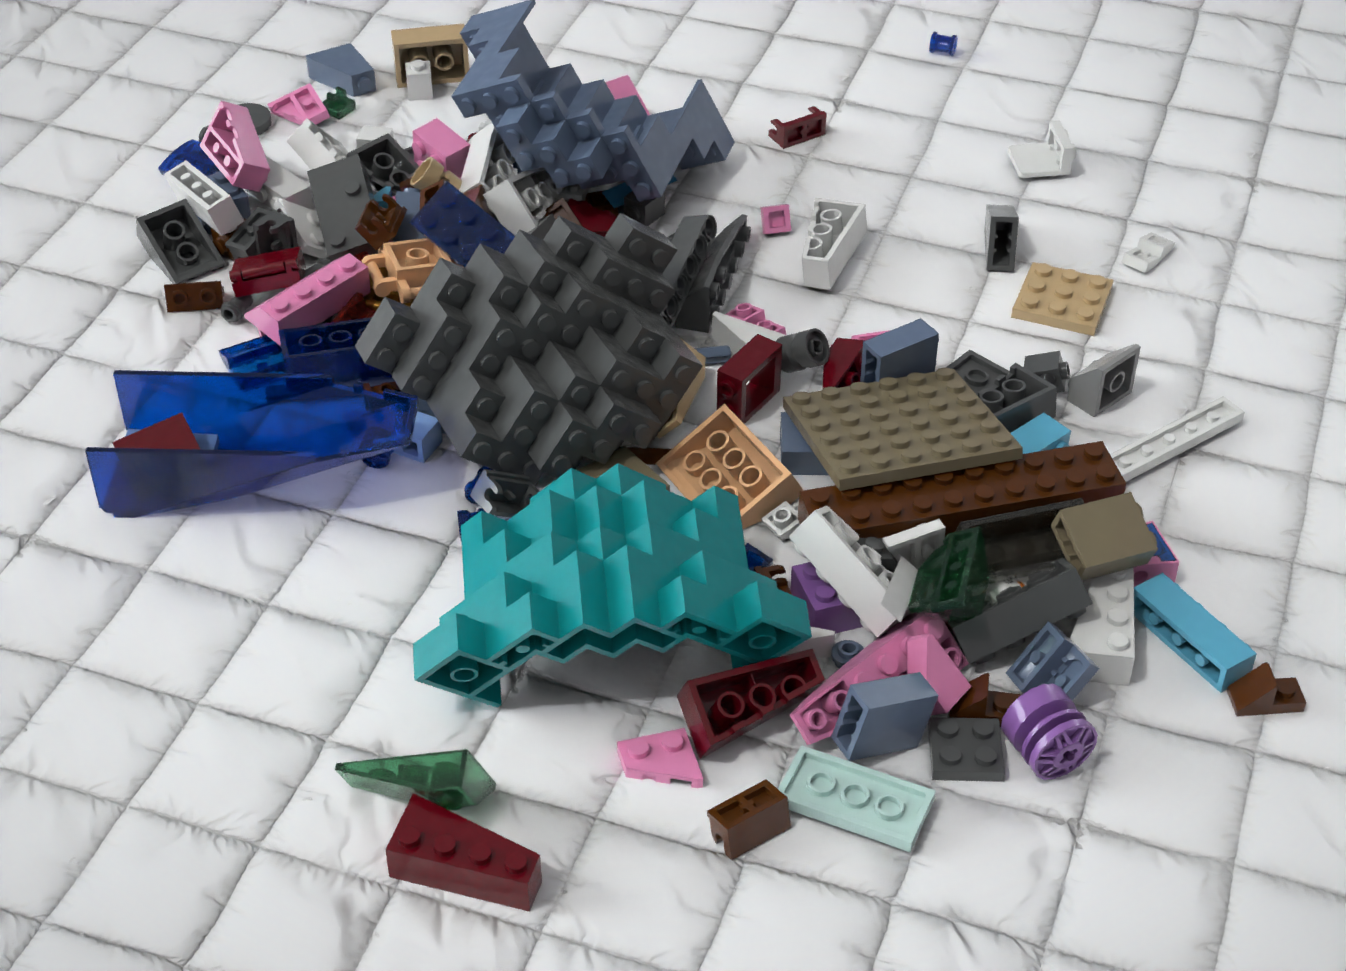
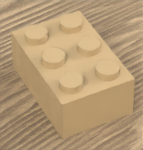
M464 23L391 30L397 88L407 87L405 62H412L413 60L430 61L432 85L461 82L469 71L468 46L460 35L464 28Z

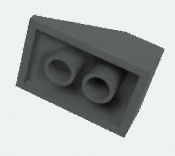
M187 199L136 219V235L149 257L173 284L185 283L225 266V261Z

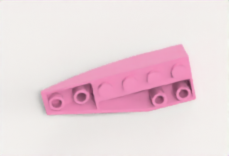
M935 606L910 613L901 622L897 623L845 663L789 714L807 745L832 735L850 685L907 674V641L911 637L932 633L959 670H962L969 664Z

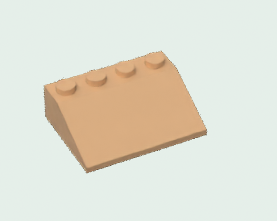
M726 404L722 405L655 463L685 498L691 501L714 485L737 495L743 529L761 522V518L784 501L792 504L799 498V491H803L791 472Z

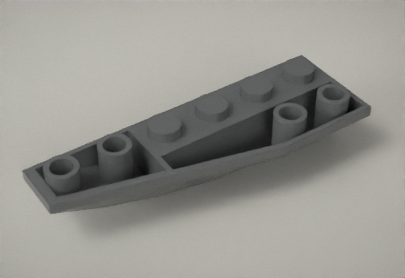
M740 215L715 237L676 318V328L709 333L712 326V314L715 311L719 312V306L724 305L726 289L730 290L732 273H737L739 258H742L744 254L745 242L748 243L750 239L751 227L747 226V215Z

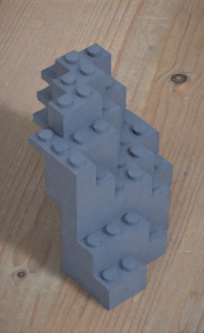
M527 0L473 15L460 32V35L474 56L475 62L451 96L464 118L486 113L522 172L544 167L557 188L579 184L581 189H587L625 181L626 185L631 187L638 201L662 197L678 165L683 170L725 161L735 143L702 79L696 81L682 108L647 115L637 95L615 100L604 79L582 84L571 63L549 68L523 23L535 6V0Z

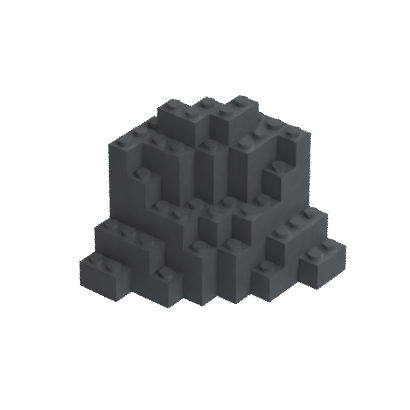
M621 213L605 237L558 215L543 240L519 229L504 254L480 243L465 268L440 257L411 306L408 307L384 297L355 345L365 364L390 373L402 392L425 400L461 458L496 471L529 476L532 479L531 483L533 485L537 484L543 473L559 478L571 468L576 470L584 456L606 464L612 453L619 449L624 441L646 449L650 441L656 438L703 367L701 362L660 315L676 291L663 276V272L678 249L664 234Z

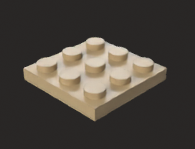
M1032 262L1012 308L1011 318L1094 336L1112 291L1114 280L1100 275L1077 272L1073 269L1053 267L1046 263Z

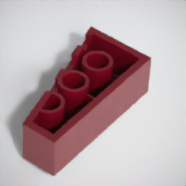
M812 648L686 681L677 694V698L699 759L704 758L807 698L824 682L825 678Z
M414 793L385 849L390 878L530 912L542 884L540 854Z

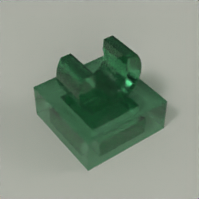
M338 86L336 87V93L328 92L326 95L327 99L323 101L329 115L339 120L356 109L355 100L348 98L346 90Z

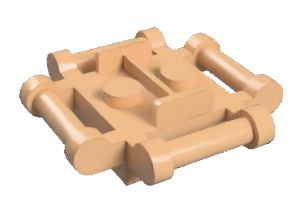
M438 237L383 243V246L378 249V254L367 255L362 259V263L368 266L375 294L379 297H386L391 291L398 292L401 303H410L411 299L416 298L440 257L463 268L466 267L461 259L459 248L456 245L443 246ZM386 267L388 277L384 278L379 268Z

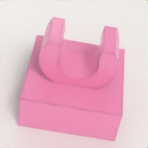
M789 204L760 207L763 234L791 231Z

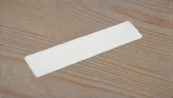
M903 556L900 557L881 601V605L899 622L903 619L920 576V572Z

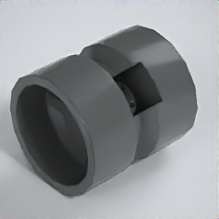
M817 328L782 336L776 340V342L782 344L781 370L783 372L792 373L804 370L807 367L813 368L824 365L828 361L830 354L829 343L825 334Z

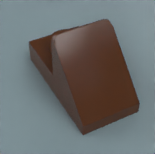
M1268 662L1261 664L1227 687V693L1236 716L1304 712L1306 700L1296 677L1275 679Z
M985 673L969 681L971 687L950 709L949 718L999 719L1001 727L1002 718L1007 709L1021 694L989 691V673Z

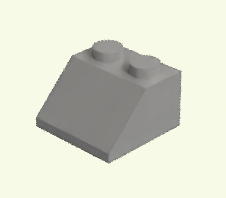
M1133 344L1110 352L1099 360L1093 361L1079 373L1073 374L1068 382L1067 401L1089 415L1096 417L1132 393L1141 346Z

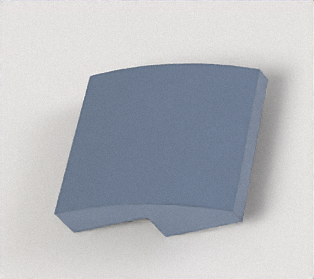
M1048 621L1007 670L1006 674L1022 693L1042 684H1055L1061 687L1073 701L1096 674L1099 667L1053 623Z

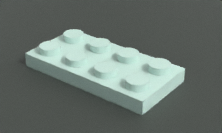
M803 745L800 746L778 787V790L788 798L789 810L907 852H911L935 800L936 792L921 785Z

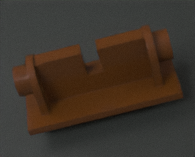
M221 281L164 284L167 312L221 309L224 303L223 297H225V292Z

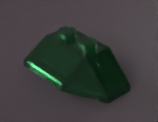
M978 526L949 533L943 540L944 544L933 551L920 566L908 605L911 613L949 622L959 619L969 620L982 614L990 576L981 527Z

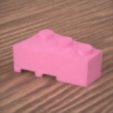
M221 101L200 147L232 186L260 192L268 178L270 167L248 108Z

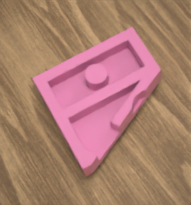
M310 83L267 104L272 114L299 125L306 118L316 125L330 118L328 110Z
M685 728L617 742V752L626 777L640 780L652 779L666 784H670L671 779L691 781L692 788L703 787V776Z

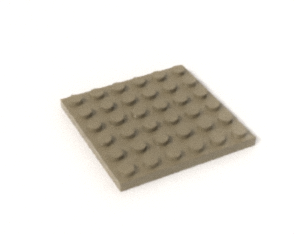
M939 368L936 372L924 374L915 372L910 373L906 377L881 378L879 382H855L846 387H826L821 391L810 393L796 392L792 396L783 397L784 410L839 491L1023 458V447L954 369Z

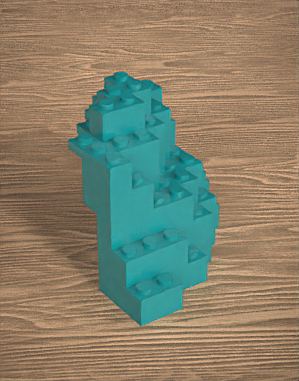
M619 463L598 478L571 468L530 498V504L506 521L490 513L480 511L461 525L465 600L439 618V626L413 643L414 681L498 708L502 705L500 679L535 655L565 664L586 649L615 658L638 643L664 653L686 638L730 654L732 669L780 657L811 638L812 633L806 600L777 589L775 580L748 569L737 495L714 485L691 501L666 490V484Z

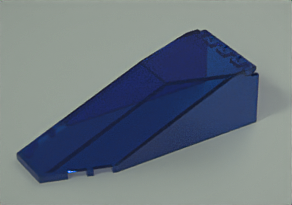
M114 370L113 376L126 430H142L182 412L192 433L217 434L219 436L218 450L87 447L85 453L99 508H102L106 513H113L114 518H135L233 499L410 445L419 402L416 395L387 388L384 389L383 394L364 390L363 383L355 381L353 387L334 382V376L329 374Z

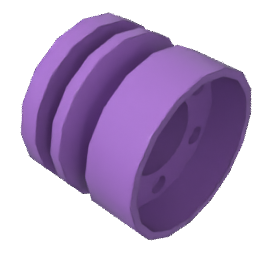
M1042 684L1028 690L1009 706L1002 718L1001 729L1006 738L1017 751L1021 752L1024 761L1030 765L1035 775L1044 780L1056 779L1070 773L1090 756L1096 746L1098 735L1095 728L1086 720L1084 714L1076 709L1074 702L1065 691L1055 684Z

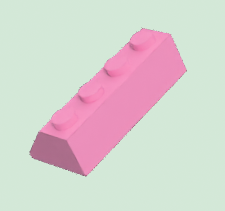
M346 254L244 314L245 318L282 347L315 327L316 324L323 322L333 316V314L338 313L369 294L371 291L368 266L352 254Z

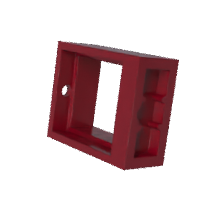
M757 334L717 370L716 411L726 404L745 424L780 391L782 344Z

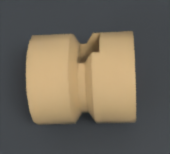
M429 157L417 168L411 178L410 185L422 190L444 179L456 195L462 180L449 170L444 172V166L433 157Z

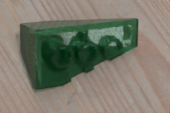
M468 749L336 763L335 771L351 787L408 801L414 793L447 810L453 811L460 810L462 807L478 805L496 789V782Z

